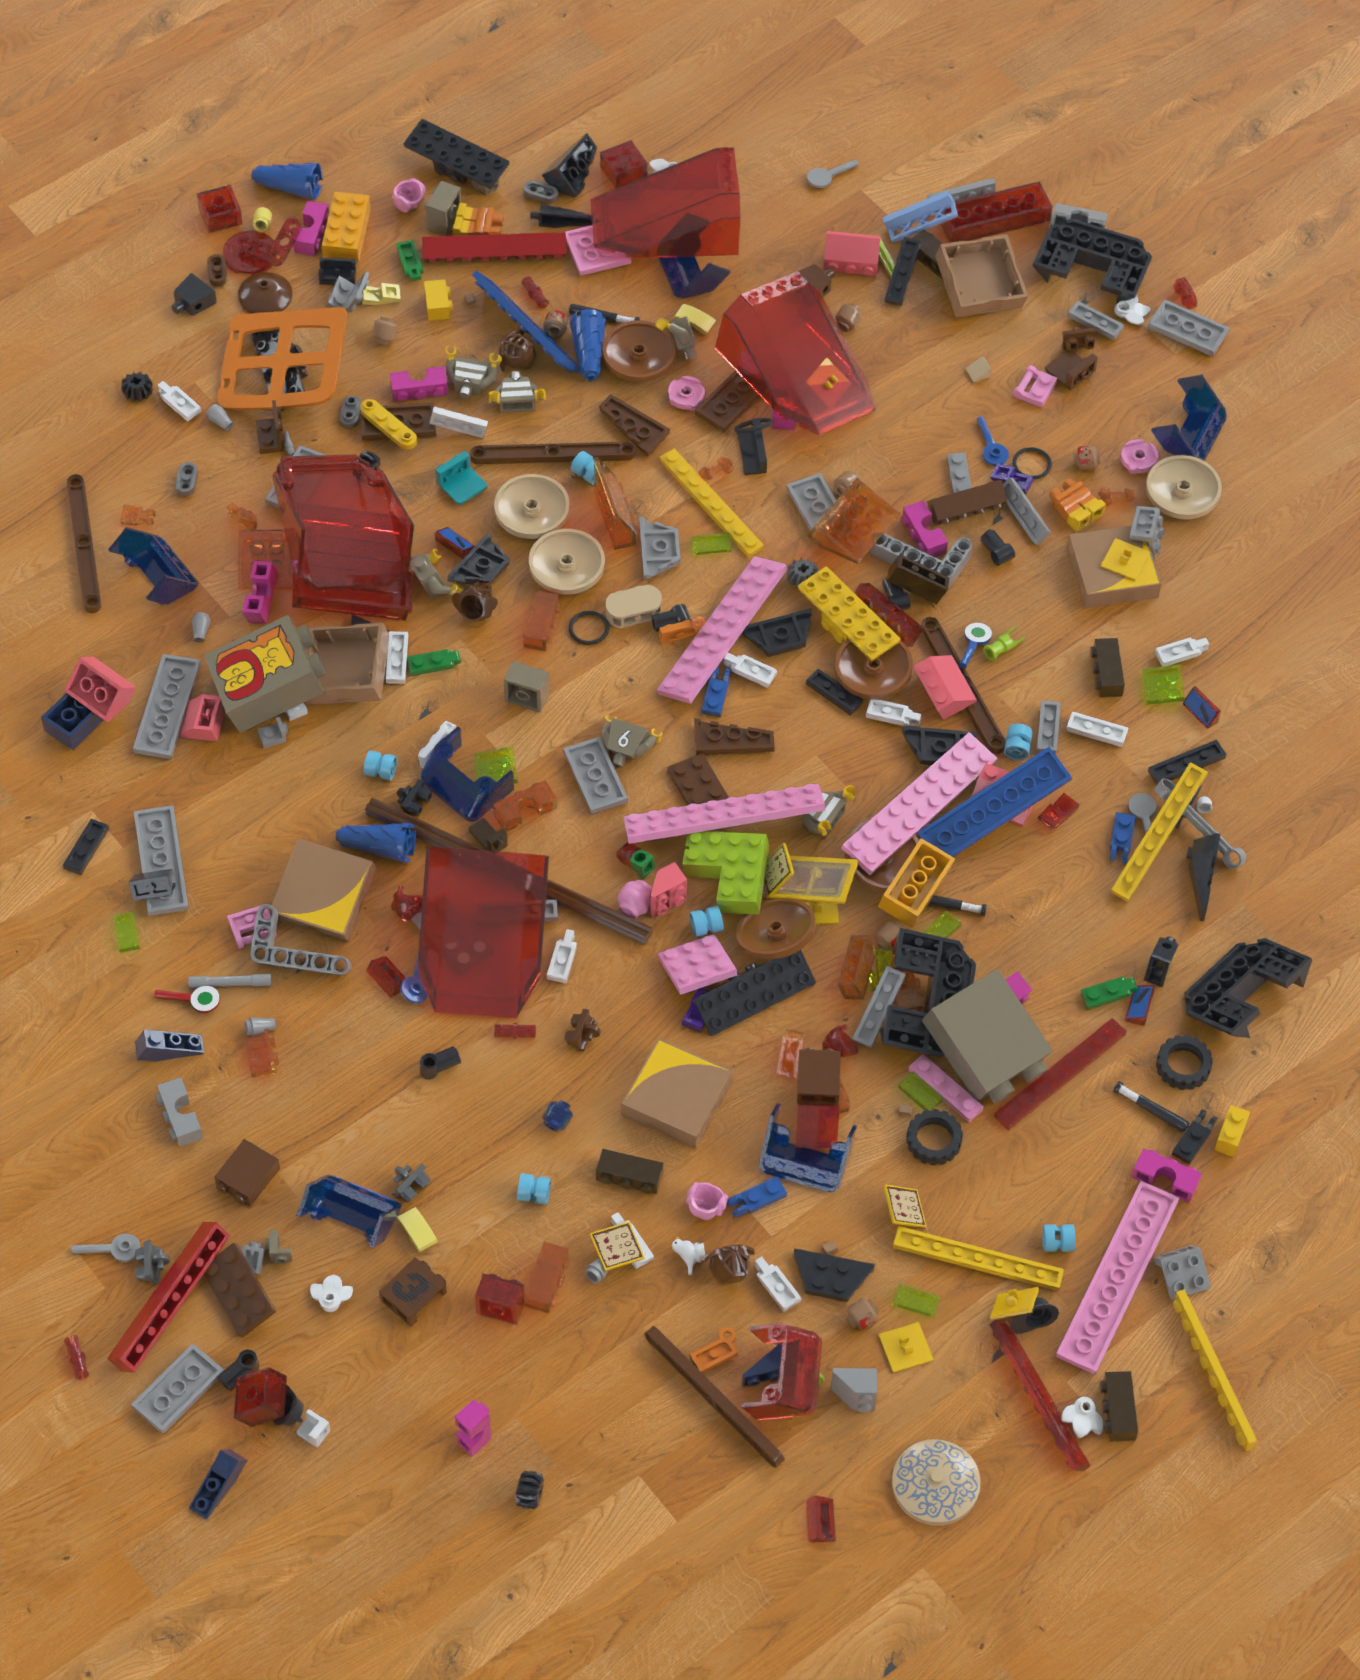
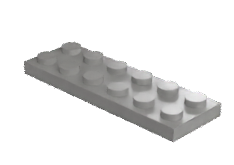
M168 654L162 655L133 746V753L172 759L187 705L191 699L200 670L201 660Z
M174 806L134 811L142 873L173 869L172 883H176L172 895L146 899L148 916L189 910Z

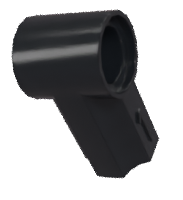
M989 529L981 536L980 541L990 552L991 559L995 565H1002L1015 558L1013 547L1009 543L1005 544L995 530Z
M887 577L882 580L890 612L910 609L911 604L907 592L904 593L903 588L888 582Z
M677 604L670 611L652 615L651 620L654 630L658 632L660 627L680 623L684 620L691 621V617L686 605Z
M452 1046L435 1054H424L420 1058V1075L430 1080L435 1078L439 1072L460 1064L461 1059L457 1049Z
M250 1349L241 1351L237 1360L218 1376L219 1381L227 1390L231 1392L246 1377L255 1374L259 1370V1361L256 1353ZM247 1359L254 1360L252 1364L244 1365Z

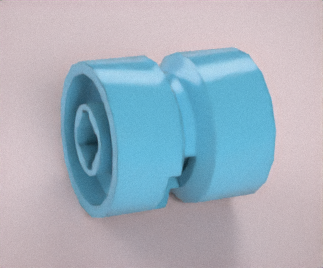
M581 451L571 464V471L579 477H583L584 480L592 485L597 484L601 480L606 470L604 463L594 459L593 456L585 451Z
M1012 724L1008 727L1004 748L1005 756L1017 761L1028 758L1033 733L1029 726Z
M369 750L364 762V775L376 777L379 774L380 778L392 781L397 767V756L387 754L382 757L380 752Z
M718 906L706 908L705 912L702 910L689 912L690 923L695 937L706 935L708 930L711 933L724 930Z
M521 1173L517 1200L529 1202L533 1199L535 1203L547 1205L551 1178L539 1176L535 1179L534 1175Z
M1056 1224L1043 1225V1251L1056 1252L1060 1249L1062 1252H1074V1224H1062L1059 1228Z

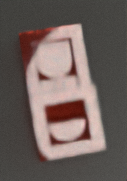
M1063 793L1053 805L1050 803L1037 818L1053 831L1079 808V804Z

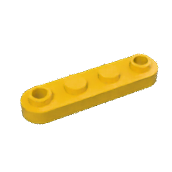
M367 399L361 403L362 416L402 449L410 450L417 445L416 434L377 401Z

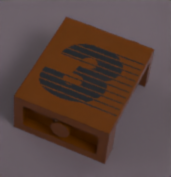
M415 1257L379 1291L380 1301L412 1327L417 1322L416 1314L439 1292L443 1295L447 1293L446 1280L440 1274L436 1275L433 1273L425 1261H419Z

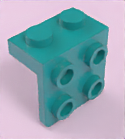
M466 451L455 455L451 460L439 465L435 469L436 483L457 505H462L487 489V483L470 467V455Z

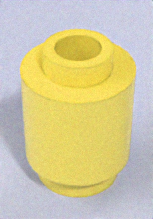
M264 207L256 209L252 221L256 231L264 232L269 229L272 219L270 210Z

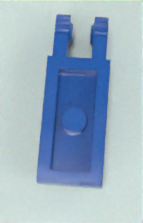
M719 667L712 673L702 707L703 714L721 717L729 687L728 681L731 669L726 668L723 681L717 680Z
M1116 812L1110 845V861L1116 859L1117 850L1124 852L1122 854V863H1127L1128 853H1130L1135 815Z
M778 1176L729 1198L727 1205L732 1207L742 1202L744 1203V1205L732 1212L734 1218H738L785 1198L787 1192Z

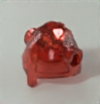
M398 886V891L392 896L391 908L393 911H396L401 920H411L417 913L422 911L426 896L403 894L404 887Z
M846 1024L836 1026L825 1036L822 1042V1050L833 1049L841 1051V1057L858 1054L856 1044L844 1031L847 1029Z

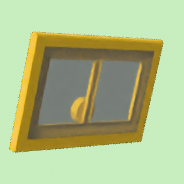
M790 856L794 874L771 898L767 895V899L792 898L807 902L845 904L859 861L858 859Z

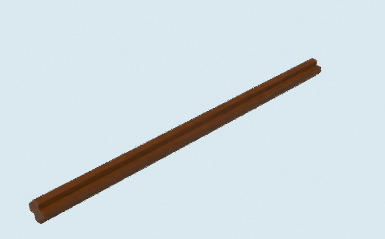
M371 798L365 807V814L386 824L411 823L414 825V828H410V830L416 831V838L549 900H557L558 904L639 942L646 944L652 935L653 927L377 799Z

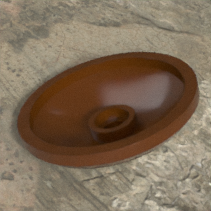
M271 272L251 275L242 282L238 290L239 302L249 313L283 311L290 304L293 295L292 287L288 280L279 274Z

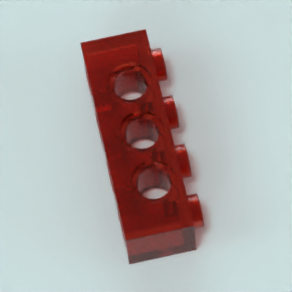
M860 583L854 593L900 637V640L907 647H912L924 627L870 583Z

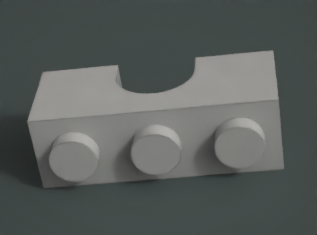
M1056 203L1051 225H1061L1066 223L1067 220L1076 219L1105 228L1108 213Z
M180 1077L157 1085L159 1093L155 1095L159 1106H164L165 1111H162L165 1122H170L172 1128L169 1129L172 1140H177L180 1147L203 1139L195 1112L189 1114L178 1113L181 1107L190 1104L182 1078Z

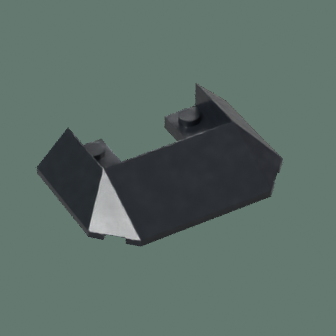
M1070 219L1064 224H1054L1049 227L1033 262V267L1047 283L1051 275L1066 279L1073 263L1106 272L1100 290L1116 294V304H1118L1120 301H1127L1136 297L1151 263L1152 256L1145 250L1141 239L1076 219Z
M904 928L899 929L892 954L895 955L893 969L929 976L924 1012L893 1005L887 1006L885 1024L880 1030L882 1045L941 1058L945 1056L922 1022V1019L932 1008L974 983L976 963L972 958H969L960 941Z
M1266 938L1258 939L1257 943L1248 945L1245 942L1238 943L1184 993L1186 1014L1231 1036L1250 1038L1247 1026L1260 1015L1258 1007L1244 1001L1266 980L1286 989L1292 983L1303 988L1312 958Z

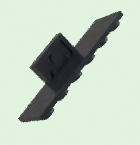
M424 119L419 121L403 143L405 148L432 160L434 169L439 175H445L452 181L463 185L469 178L492 189L510 164L509 160Z
M280 329L251 333L257 356L272 355L276 352ZM291 342L290 353H303L299 345ZM296 366L287 369L283 394L305 391L301 379L308 376L307 366ZM266 368L262 369L269 391L272 369Z
M799 950L787 957L770 960L765 964L756 965V962L744 967L746 971L740 974L737 971V976L728 978V980L723 982V985L695 998L694 1002L710 1036H714L814 985L816 981L802 951Z

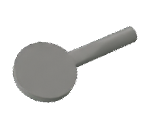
M855 159L831 170L814 168L808 172L807 181L815 188H825L830 185L832 176L858 166V162Z
M1139 793L1131 797L1128 809L1136 818L1142 819L1146 834L1151 826L1150 817L1155 813L1156 802L1150 795Z
M121 1234L115 1237L111 1244L72 1245L71 1252L72 1254L111 1253L120 1262H130L136 1259L135 1250L141 1248L138 1238L134 1235Z

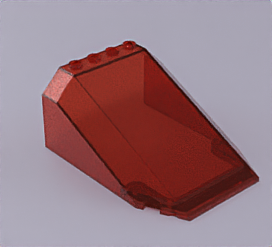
M734 147L714 148L590 199L595 248L604 249L612 253L616 251L622 252L629 258L739 255L740 191Z
M798 271L741 294L723 313L715 345L716 351L781 418L787 421L791 419L798 422L800 427L821 435L875 411L876 408L867 379L820 291ZM827 357L833 365H821V363ZM831 375H834L838 379V381L834 382L829 377ZM829 381L833 387L829 389L825 382Z
M355 454L281 457L277 470L273 473V483L292 565L296 573L310 587L318 591L353 588L358 590L363 588L380 589L391 586L409 570L414 524L381 469L375 470L371 468L369 462L362 460Z
M426 847L417 970L434 1012L506 1018L518 1017L540 980L550 864L549 855Z

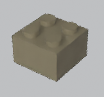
M441 181L438 187L434 188L431 198L427 199L424 207L426 209L425 221H427L428 230L445 236L448 235L454 225L459 203H461V187Z
M512 661L504 678L505 701L542 712L549 697V672L529 667L524 663Z

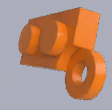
M698 616L691 621L684 620L680 623L660 627L659 639L661 644L696 636L698 629L706 623L704 617Z
M730 1327L722 1328L719 1332L718 1340L690 1354L689 1358L702 1373H705L737 1357L738 1352L733 1345L736 1339L735 1331ZM725 1333H730L731 1338L726 1339L723 1337V1335Z

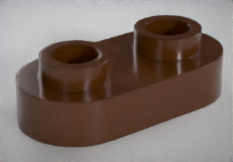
M219 254L211 255L207 260L209 281L214 286H222L227 282L225 258Z

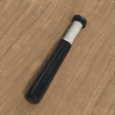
M577 304L569 306V313L571 315L576 312L578 316L581 315V310L589 309L601 312L602 317L605 315L606 321L625 323L640 320V317L621 316L617 313Z
M933 895L928 903L929 906L980 913L981 916H985L987 910L986 904H982V906L938 895Z
M1118 1081L1115 1085L1113 1092L1125 1095L1136 1102L1138 1106L1181 1132L1187 1130L1189 1122L1143 1095H1138L1123 1086L1124 1084L1121 1081Z

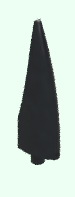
M540 205L539 212H531L530 219L539 220V227L591 226L608 222L583 212L547 205Z

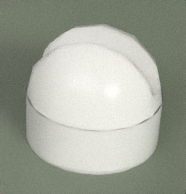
M1203 796L1197 800L1196 806L1199 813L1206 814L1212 811L1213 806L1210 798Z

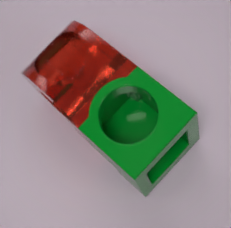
M626 842L616 852L619 861L636 871L637 876L642 879L655 869L654 856L633 843L629 844Z

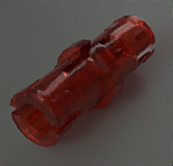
M530 276L525 277L521 284L526 288L528 296L531 299L533 298L540 309L546 308L549 301L543 295L542 289L534 283Z
M513 1023V1025H494V1037H513V1039H517V1037L536 1038V1025H518L517 1023Z
M72 1335V1342L69 1337L64 1340L69 1353L68 1361L73 1366L76 1380H83L81 1371L84 1378L89 1376L84 1361L86 1357L85 1353L81 1351L78 1336Z

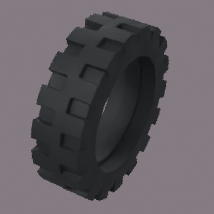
M1176 1035L1173 1039L1169 1038L1165 1044L1161 1045L1156 1061L1157 1072L1159 1076H1162V1080L1165 1083L1168 1082L1169 1086L1173 1088L1178 1087L1179 1090L1188 1088L1192 1090L1196 1086L1200 1087L1204 1081H1207L1211 1072L1213 1058H1211L1210 1049L1206 1048L1207 1045L1204 1042L1201 1043L1198 1038H1191L1190 1035H1184V1037ZM1178 1050L1190 1051L1201 1061V1069L1191 1075L1179 1074L1169 1066L1168 1056Z
M929 1109L924 1110L923 1113L916 1114L915 1119H912L909 1123L906 1138L908 1149L913 1153L914 1158H919L924 1164H946V1161H952L954 1156L958 1155L960 1151L963 1131L961 1130L960 1123L956 1122V1118L953 1115H948L947 1111L943 1110L941 1112L938 1111L939 1109H933V1111H929ZM925 1125H941L950 1132L952 1141L944 1149L931 1150L924 1147L918 1141L917 1133Z

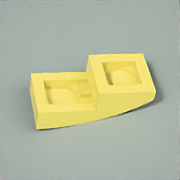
M381 283L380 288L367 286L365 290H362L364 294L362 304L364 305L390 304L401 299L399 285Z
M683 304L673 317L679 319L687 316L690 325L703 335H706L716 322L708 314L686 304Z
M416 1207L397 1217L400 1225L409 1235L410 1241L419 1252L438 1243L431 1228Z

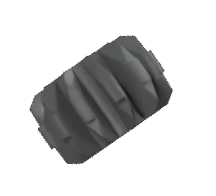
M801 557L799 561L794 560L792 564H789L787 578L790 580V584L796 585L798 589L799 584L817 573L819 569L816 567L815 562L810 563L809 558L804 561Z

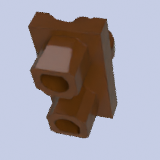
M1076 326L1071 331H1063L1062 349H1068L1070 352L1082 347L1094 349L1095 328L1079 329Z
M583 1009L581 1014L572 1015L571 1025L576 1029L575 1031H566L564 1037L567 1044L575 1045L578 1051H584L587 1042L592 1041L593 1037H599L601 1030L597 1027L598 1022L589 1015V1009Z

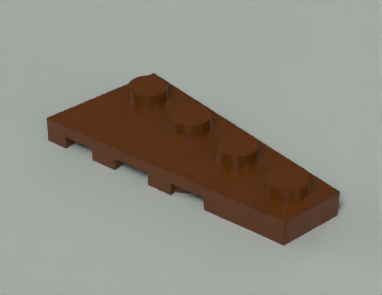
M612 394L599 405L600 411L647 457L670 434L668 427Z
M694 718L696 755L700 753L706 755L775 752L773 731L752 727L744 729L739 728L738 725L730 724V726L720 725L719 722L710 721L708 723Z

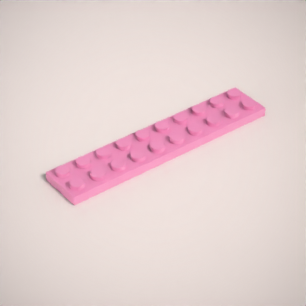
M756 556L752 558L658 687L659 695L692 703L787 571L786 564Z
M969 732L848 839L841 849L852 859H858V865L871 875L979 777L986 763L993 765L998 758Z
M807 784L803 787H789L785 790L749 794L738 798L730 797L726 800H712L707 803L690 804L678 808L671 807L660 811L652 810L648 813L631 814L623 818L628 843L631 844L826 811L819 784Z
M1140 1181L1056 1353L1057 1358L1094 1375L1096 1374L1179 1202V1197Z

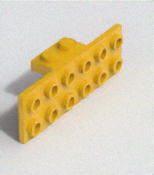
M824 567L798 585V589L822 612L821 624L826 631L829 630L838 643L843 644L849 639L864 655L873 661L900 642V637L828 567Z

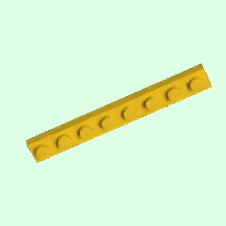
M675 448L659 457L660 463L748 558L764 550V544Z
M1191 762L1189 763L1112 887V894L1129 902L1204 781L1208 771Z
M898 1226L893 1244L894 1249L1058 1292L1064 1269L901 1226Z
M1185 1289L1178 1291L1173 1301L1174 1309L1177 1313H1180L1183 1328L1191 1336L1192 1347L1198 1351L1200 1363L1203 1369L1208 1371L1209 1382L1212 1388H1216L1219 1394L1218 1401L1222 1407H1225L1228 1413L1227 1419L1237 1432L1236 1438L1238 1443L1243 1445L1246 1452L1252 1450L1256 1445L1257 1439Z

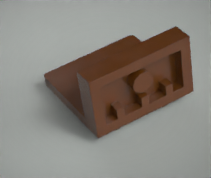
M1066 350L1045 366V371L1057 377L1061 384L1072 390L1096 371L1098 357L1092 353L1087 358H1081L1074 351Z
M272 400L274 418L256 420L260 454L282 452L281 444H285L280 406L276 407V400Z

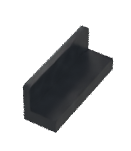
M760 418L752 419V427L761 425ZM762 429L747 433H737L744 474L767 473V457Z

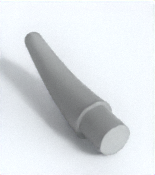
M285 431V449L289 457H292L295 453V447L292 444L288 431Z

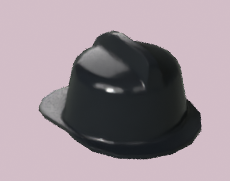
M1036 1297L1031 1313L1016 1315L1011 1321V1331L1022 1334L1048 1326L1058 1318V1308L1049 1304L1046 1299Z
M285 1383L275 1385L269 1391L265 1400V1410L276 1425L292 1426L297 1422L302 1423L304 1421L301 1417L304 1411L303 1402Z

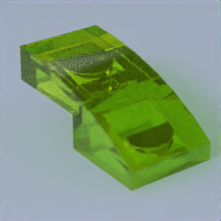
M875 950L876 970L869 971L870 991L875 992L886 967H892L891 950Z

